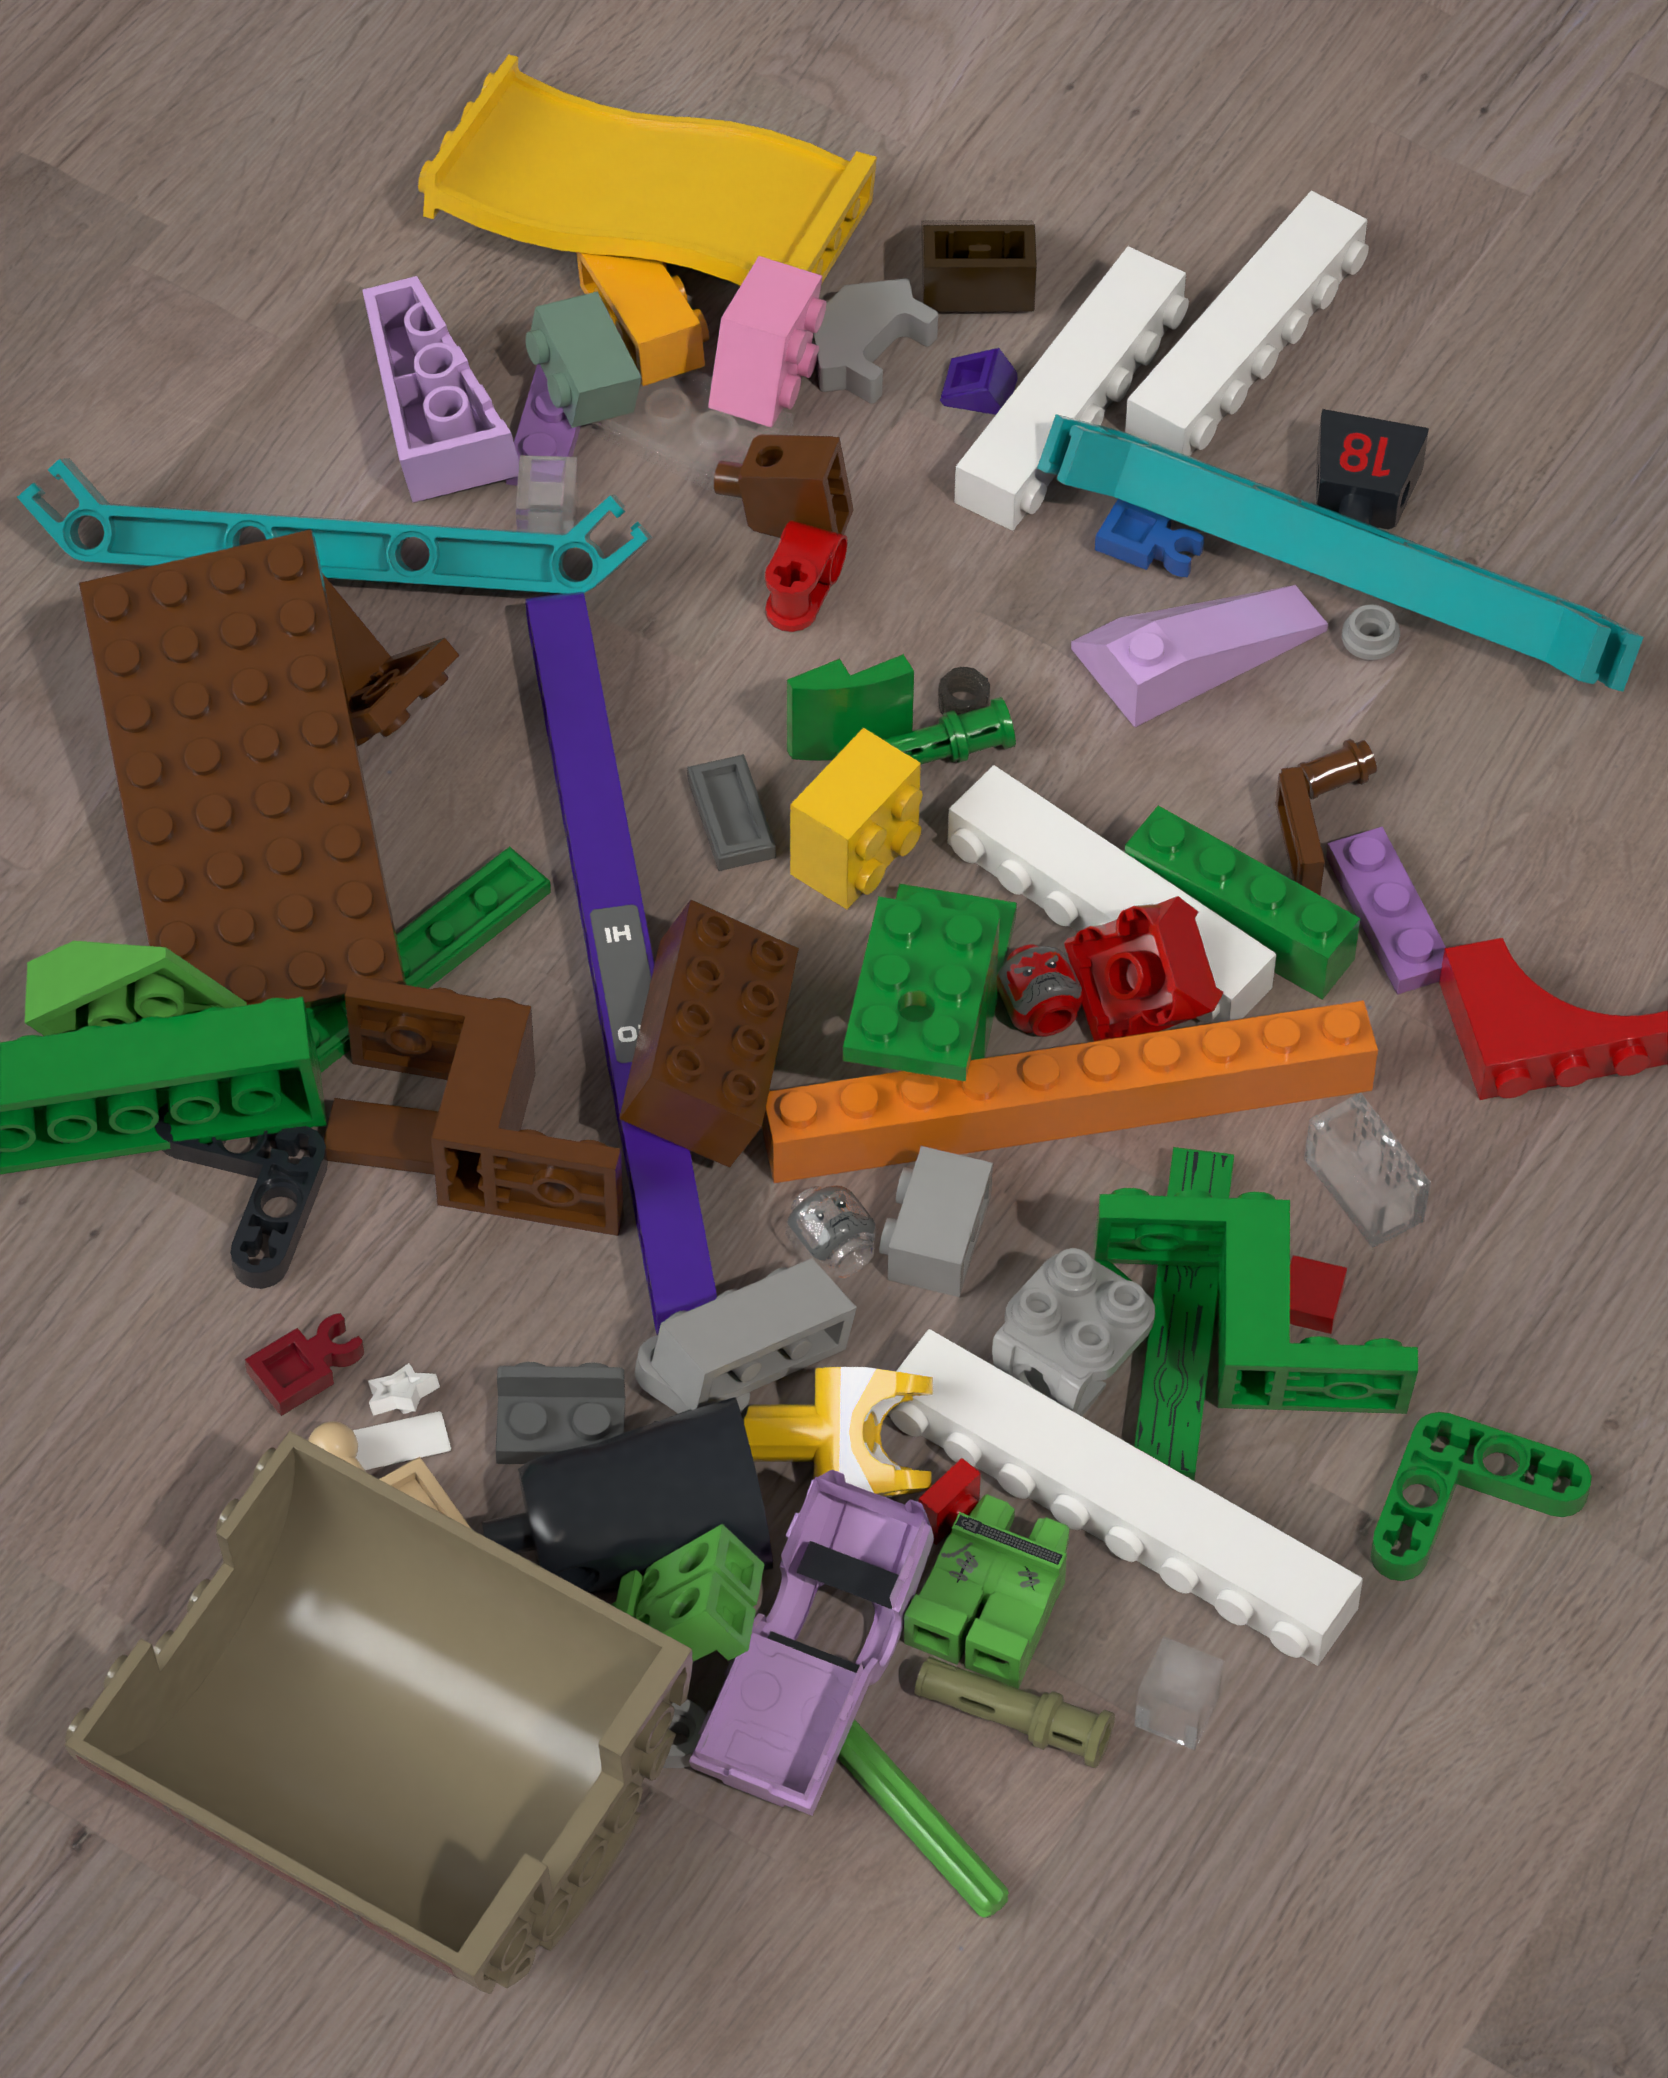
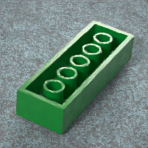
M271 998L262 1003L232 1008L211 1007L192 1014L165 1018L151 1016L143 1018L138 1022L106 1027L86 1026L72 1032L46 1036L25 1035L13 1041L0 1042V1175L171 1149L170 1142L163 1140L155 1129V1125L159 1120L158 1110L166 1103L168 1104L169 1112L165 1115L163 1122L171 1125L172 1130L170 1134L173 1135V1141L199 1139L200 1143L206 1144L212 1143V1137H215L216 1140L222 1139V1141L262 1135L264 1131L272 1134L279 1133L285 1128L302 1126L312 1128L327 1125L320 1062L304 998Z

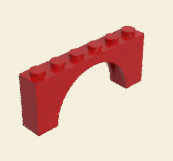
M1503 938L1444 949L1439 984L1479 1100L1499 1096L1502 1098H1516L1531 1090L1557 1085L1573 1087L1589 1079L1615 1074L1631 1076L1642 1072L1646 1068L1668 1065V1010L1654 1014L1620 1016L1589 1011L1562 1001L1545 991L1524 973L1510 954Z

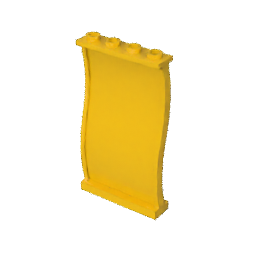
M508 54L498 70L487 75L482 91L475 102L469 101L466 104L461 122L456 129L446 132L440 151L433 161L427 160L424 163L418 181V190L424 193L423 217L434 219L438 212L442 210L479 228L517 241L561 251L662 261L692 268L731 281L739 286L745 280L758 256L822 275L823 283L872 203L877 157L856 151L852 159L848 161L811 143L764 128L724 120L637 113L600 105L562 92L522 73L518 68L519 57Z

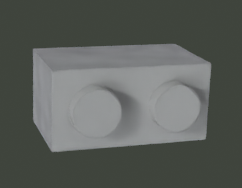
M921 1146L914 1169L904 1167L899 1179L896 1203L902 1204L898 1219L888 1217L881 1236L879 1253L888 1255V1280L960 1297L991 1199L992 1162Z

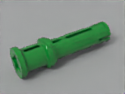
M1002 697L991 699L990 706L957 715L954 710L946 712L942 717H939V724L884 739L887 743L920 762L921 765L949 757L952 762L957 761L960 763L967 761L969 754L998 745H1002L1004 749L1016 746L1012 719ZM841 750L834 752V757H836L841 752Z

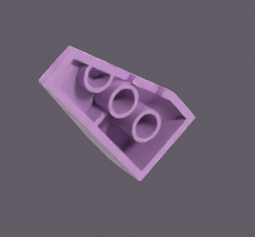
M1293 585L1120 617L1071 641V649L1130 723L1137 727L1326 632L1328 623L1298 587Z

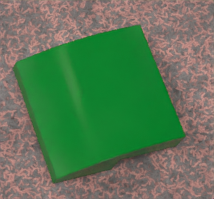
M904 654L852 675L849 674L839 658L787 679V752L790 757L795 760L808 761L833 760L835 758L834 752L842 751L863 728L883 740L891 736L913 731L914 670Z

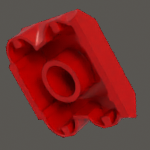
M1176 896L1158 904L1132 906L1121 911L1116 920L1103 925L1089 926L1078 931L1075 936L1067 938L1064 942L1069 962L1082 987V1004L1094 1042L1159 1032L1215 1010L1224 992L1216 987L1195 919L1199 911L1181 897Z

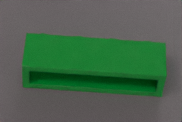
M1158 805L1125 844L1126 854L1276 953L1274 973L1322 1000L1355 960L1360 925L1359 917Z

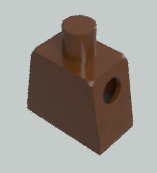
M760 434L753 438L743 463L721 460L715 470V493L742 498L748 527L755 532L781 538L785 526L792 520L844 535L854 510L840 437Z

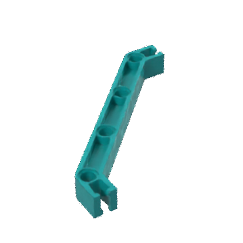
M1056 414L1037 466L1038 469L1045 473L1058 475L1057 480L1065 485L1112 496L1537 658L1581 682L1594 684L1598 680L1610 689L1623 692L1644 638L1607 616L1585 606L1112 428Z
M70 458L59 459L47 469L57 480L63 479L79 500V507L68 513L65 519L42 498L45 492L35 482L17 496L67 554L74 559L85 562L154 566L240 546V536L249 526L260 529L264 533L266 540L311 529L315 536L321 570L326 578L564 594L585 593L599 586L653 538L637 521L630 527L632 530L630 534L634 538L609 557H606L600 546L590 539L592 531L611 512L616 518H619L626 512L623 509L625 505L615 494L608 496L567 534L112 504L102 496ZM89 515L96 517L104 527L103 541L95 548H90L83 544L78 534L79 524ZM410 537L420 538L429 548V560L420 570L409 568L401 558L402 545ZM576 547L589 553L593 563L590 575L582 581L571 579L563 569L562 562L568 550Z

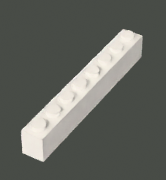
M928 1329L896 1372L933 1377V1395L913 1396L912 1401L898 1404L887 1414L900 1430L914 1437L923 1436L944 1448L947 1455L956 1463L963 1458L973 1467L975 1466L997 1479L999 1484L1011 1495L1021 1499L1030 1498L1050 1510L1060 1523L1067 1525L1070 1529H1083L1104 1541L1107 1547L1119 1558L1129 1562L1138 1561L1159 1573L1163 1581L1174 1590L1181 1593L1191 1592L1214 1605L1218 1613L1229 1622L1236 1625L1246 1624L1269 1637L1273 1645L1284 1654L1295 1658L1303 1657L1318 1666L1358 1610L1363 1582L1362 1577L936 1332Z

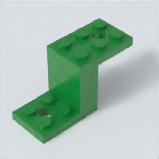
M900 883L896 899L878 896L843 1045V1061L966 1081L970 1060L983 1059L986 1056L999 997L996 988L997 975L1007 960L1016 920L1017 903Z
M1121 1188L1113 1191L1111 1194L1099 1195L1094 1240V1260H1108L1113 1264L1219 1267L1218 1408L1407 1414L1418 1374V1347H1403L1400 1341L1388 1338L1372 1339L1365 1342L1364 1345H1339L1336 1339L1323 1336L1308 1337L1300 1343H1290V1200L1275 1199L1272 1194L1265 1192H1247L1239 1195L1238 1198H1217L1202 1190H1184L1176 1193L1174 1196H1152L1147 1191L1138 1188Z

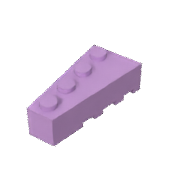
M415 276L363 289L399 461L412 502L523 475L509 428L504 420L500 419L493 407L491 398L483 385L479 384L461 348L453 341L444 320L418 277Z

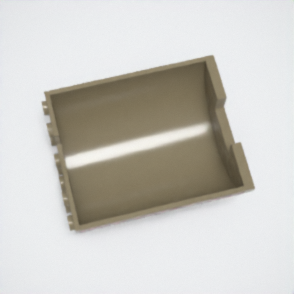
M289 1431L277 1449L269 1448L262 1455L254 1470L253 1482L240 1500L236 1498L231 1500L222 1511L216 1526V1535L224 1561L211 1580L204 1579L195 1588L188 1602V1613L174 1632L171 1630L166 1631L157 1641L154 1649L151 1643L141 1638L128 1656L121 1655L115 1660L105 1677L103 1692L90 1709L83 1708L69 1725L65 1737V1747L73 1759L91 1771L457 1979L488 1994L492 1993L496 1983L507 1989L529 1973L535 1959V1949L539 1945L551 1951L570 1929L603 1882L641 1815V1813L636 1811L643 1793L641 1784L644 1778L652 1781L660 1775L676 1733L669 1730L674 1716L672 1703L681 1706L687 1699L692 1673V1649Z

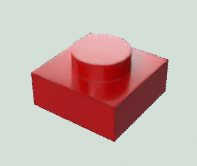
M963 1458L918 1498V1502L923 1505L931 1524L934 1536L933 1543L935 1545L952 1531V1526L959 1512L970 1515L979 1502L981 1473Z

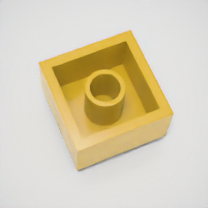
M863 728L790 804V875L846 910L862 893L865 895L872 893L880 884L885 870L898 855L906 856L914 848L921 835L922 829L919 825V805L923 796L920 790L921 763Z

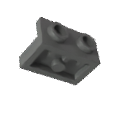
M523 1362L515 1366H500L497 1368V1464H526L530 1460L546 1454L598 1443L625 1433L626 1396L623 1368L608 1367L601 1363H585L578 1367H550L536 1362Z

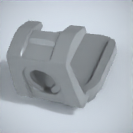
M1076 1248L1063 1250L1049 1258L1008 1302L1004 1315L1005 1323L993 1338V1365L1078 1415L1083 1416L1105 1389L1106 1383L1101 1380H1106L1112 1376L1149 1334L1154 1323L1155 1305L1151 1297L1144 1292L1140 1285L1124 1279L1096 1262L1085 1251Z

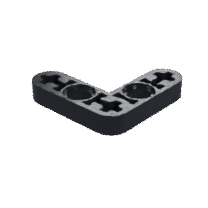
M167 1102L158 1110L159 1120L155 1125L157 1134L163 1140L170 1142L171 1149L162 1150L166 1155L175 1159L257 1178L232 1241L230 1254L235 1276L242 1284L258 1289L274 1286L284 1278L289 1269L327 1172L328 1159L323 1137L317 1130L307 1126L285 1128L279 1133L272 1134L264 1131V1134L255 1136L258 1140L256 1146L249 1152L242 1154L228 1151L224 1147L226 1141H222V1139L216 1140L215 1137H212L211 1145L200 1143L199 1139L174 1141L173 1135L170 1134L172 1130L171 1125L164 1122V1117L169 1112ZM270 1141H276L277 1149L271 1148V1158L267 1159L269 1157ZM300 1149L309 1151L310 1157H302L299 1164L290 1163L289 1156L296 1157ZM276 1197H287L297 1204L291 1214L281 1218L271 1217L263 1211L266 1202ZM262 1233L270 1236L268 1240L270 1258H263L259 1265H251L249 1257H256L263 1245Z

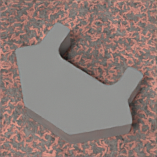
M909 279L844 285L826 303L822 324L818 332L813 333L812 344L819 346L815 367L820 391L846 389L869 403H875L882 396L883 369L873 362L899 337L912 338L926 347L930 346L937 339L938 312L913 298Z

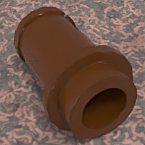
M1352 739L1345 740L1343 748L1297 765V767L1302 766L1308 794L1312 800L1318 798L1321 794L1354 781L1361 785L1365 784L1369 780V775L1377 772L1374 755L1365 740L1356 743Z

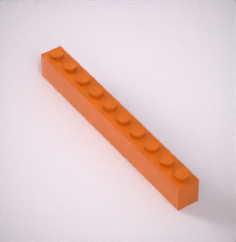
M1362 1000L970 1060L966 1081L898 1071L769 1091L763 1118V1136L773 1183L915 1162L921 1146L961 1155L1368 1092L1373 1089L1378 1048L1365 1002Z

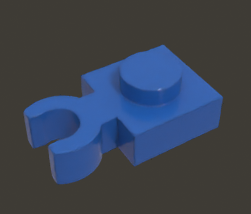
M1118 499L1096 534L1095 550L1145 570L1148 569L1153 559L1163 562L1164 567L1171 574L1179 577H1188L1191 572L1192 558L1179 552L1187 551L1200 556L1203 552L1204 537L1192 529H1177L1173 531L1171 530L1172 519Z

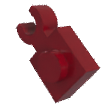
M341 1313L333 1314L319 1324L317 1335L309 1340L296 1328L245 1359L246 1372L277 1412L283 1416L334 1384L333 1372L330 1367H347L358 1362L364 1355L363 1340L357 1336L345 1344L334 1343L332 1341L334 1338L346 1332L345 1318Z

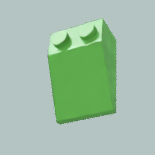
M72 941L27 962L25 1024L43 1036L77 1031L86 1026L106 1027L138 1022L143 1018L151 1016L165 1018L198 1013L211 1007L232 1008L247 1005V1002L166 947Z

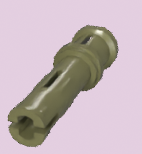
M930 1656L923 1663L915 1685V1695L935 1700L971 1715L1016 1729L1028 1735V1741L1032 1742L1034 1747L1044 1750L1050 1745L1084 1757L1085 1765L1095 1769L1099 1766L1106 1752L1115 1722V1713L1104 1709L1100 1714L1064 1702L1063 1695L1054 1691L1051 1693L1045 1692L1039 1697L997 1680L952 1666Z

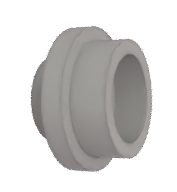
M1364 605L1357 608L1345 620L1342 628V641L1346 649L1353 655L1366 660H1378L1391 655L1398 647L1400 640V628L1393 614L1379 605Z

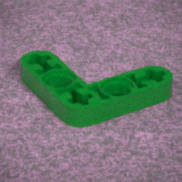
M1429 1413L1419 1419L1413 1429L1375 1528L1370 1556L1373 1566L1381 1575L1390 1580L1405 1581L1421 1574L1428 1563L1457 1485L1550 1516L1567 1517L1582 1510L1587 1502L1592 1478L1589 1467L1581 1458L1572 1453L1451 1413ZM1438 1436L1449 1439V1444L1445 1446L1442 1453L1431 1450V1443H1434ZM1469 1444L1475 1446L1472 1464L1463 1462L1464 1456L1467 1455ZM1504 1453L1516 1461L1518 1469L1511 1475L1498 1476L1486 1469L1483 1460L1490 1454ZM1530 1464L1538 1467L1537 1473L1534 1475L1533 1485L1525 1483ZM1559 1476L1570 1479V1486L1565 1489L1564 1493L1552 1490L1553 1483L1558 1480ZM1411 1485H1426L1434 1490L1438 1500L1430 1507H1415L1406 1501L1403 1491ZM1405 1524L1413 1527L1409 1549L1404 1552L1403 1557L1391 1554V1550L1397 1544L1402 1532V1526Z

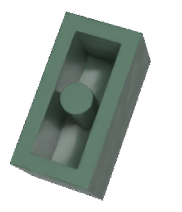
M598 291L536 306L531 331L526 333L527 352L533 364H540L547 378L551 401L556 408L562 407L571 427L574 428L633 413L642 377Z

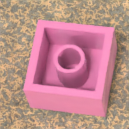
M758 256L721 317L708 408L771 428L783 408L792 409L799 393L801 377L809 378L817 362L819 346L812 344L813 333H817L820 329L826 311V301L819 299L822 275Z

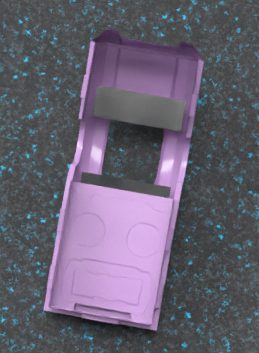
M830 1470L811 1481L800 1513H795L786 1533L788 1541L781 1554L782 1561L779 1566L782 1580L775 1603L767 1618L760 1613L754 1618L749 1650L731 1659L724 1674L727 1675L712 1710H709L698 1733L700 1738L689 1760L693 1769L722 1780L723 1784L781 1807L786 1805L811 1816L814 1814L868 1686L875 1684L881 1678L891 1660L904 1626V1614L916 1593L934 1541L931 1524L921 1503L910 1499L904 1505L846 1483L845 1475L835 1470ZM824 1584L871 1601L874 1606V1621L856 1663L796 1641L806 1621L818 1589Z

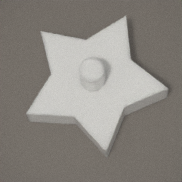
M408 1363L390 1376L368 1380L373 1394L369 1405L373 1416L394 1409H400L403 1414L411 1411L416 1412L420 1399L440 1387L436 1374L415 1373Z

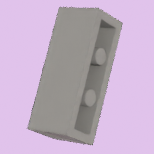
M811 1258L790 1268L782 1267L776 1269L766 1278L739 1290H727L715 1300L695 1309L679 1311L671 1315L660 1325L651 1366L689 1410H695L733 1397L737 1398L846 1350L857 1307L816 1261Z

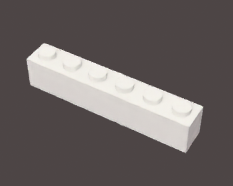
M1311 190L1127 400L1125 433L1189 457L1196 448L1203 450L1212 440L1217 424L1227 413H1236L1246 398L1248 388L1258 377L1264 379L1270 374L1276 364L1279 353L1287 343L1295 344L1301 338L1313 313L1318 308L1325 309L1329 306L1336 295L1339 283L1348 273L1354 275L1360 270L1369 251V246L1365 244L1367 219Z
M1128 246L957 464L954 503L1012 531L1026 513L1034 514L1044 500L1047 486L1056 476V474H1048L1037 468L1055 415L1058 414L1101 426L1104 412L1112 401L1120 402L1124 398L1131 385L1133 374L1141 364L1147 366L1153 360L1165 332L1169 328L1176 329L1182 322L1189 304V300L1184 297L1186 273Z
M995 765L949 808L947 844L952 847L954 852L964 861L977 863L996 876L1000 883L1010 892L1017 895L1022 894L1039 905L1054 922L1061 926H1070L1078 932L1089 926L1103 925L1118 918L1121 911L1132 906L1158 904L1176 896L1181 897L1199 911L1195 917L1216 987L1224 993L1213 1012L1199 1016L1197 1019L1211 1023L1243 1019L1272 989L1276 953Z

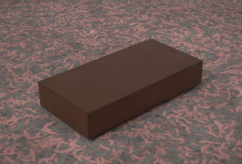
M1302 766L1282 768L1278 776L1275 806L1292 878L1298 884L1321 895L1325 860Z
M334 1098L324 1139L327 1159L333 1162L435 1175L431 1138L439 1111Z

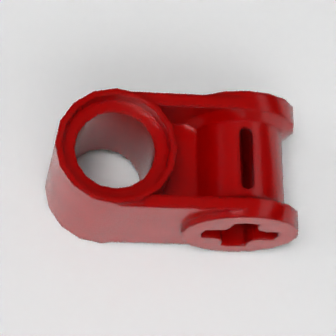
M792 520L787 523L781 535L778 548L765 571V583L771 592L765 609L767 619L773 627L782 631L795 632L811 626L816 620V616L831 586L836 583L843 569L848 546L847 536Z

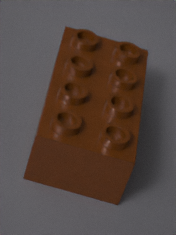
M690 900L659 944L619 1119L730 1168L762 1127L799 948L696 901Z

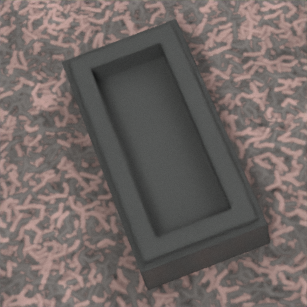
M742 754L687 767L688 782L718 871L775 859L776 845L745 755Z

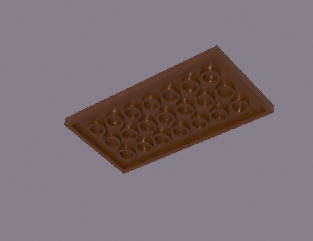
M312 530L80 582L79 586L149 946L168 948L247 1002V1005L262 1003L271 998L291 999L303 997L306 1008L344 1001L351 976L366 979L387 978L398 984L406 985L318 550Z

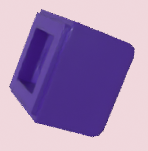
M1000 348L951 358L940 401L947 407L996 415L1014 393L1018 374Z

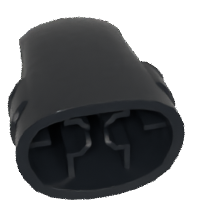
M736 1397L695 1410L690 1409L598 1443L550 1453L530 1460L518 1468L526 1512L482 1522L483 1533L486 1538L516 1554L534 1550L538 1566L588 1593L619 1588L621 1577L635 1569L644 1576L646 1569L654 1562L721 1524L731 1531L764 1563L763 1571L773 1569V1556L764 1504L746 1429Z

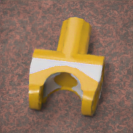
M868 1367L815 1368V1404H753L748 1407L744 1418V1426L753 1461L814 1462V1479L830 1470H835L845 1475L846 1483L883 1497L927 1491L932 1486V1472L912 1470V1468L899 1466L892 1461L882 1447L880 1433L883 1420L895 1406L902 1402L912 1401L913 1396L933 1395V1377Z

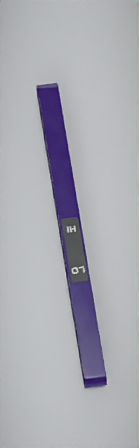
M584 592L525 599L530 644L656 1335H658L661 1323L674 1313L690 1311L717 1298L690 1150L619 1119L655 964Z

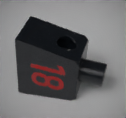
M1322 409L1317 444L1316 505L1376 528L1389 530L1396 527L1423 471L1429 428Z

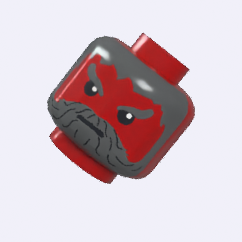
M1034 944L1019 947L1008 956L1007 962L1002 966L997 975L996 988L1012 1024L1019 1030L1046 1037L1064 1031L1076 1020L1077 1012L1082 1005L1083 991L1067 955L1058 948Z

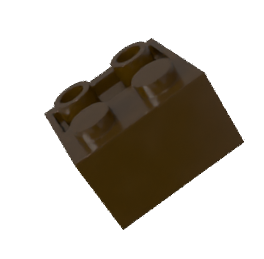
M921 220L923 304L937 312H1012L1035 310L1037 260L1035 224L1032 220Z

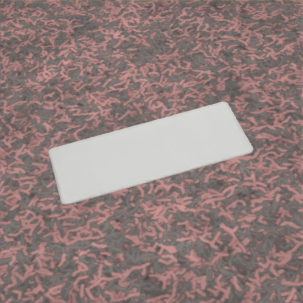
M440 1411L353 1430L358 1441L356 1458L364 1470L451 1451L444 1419Z

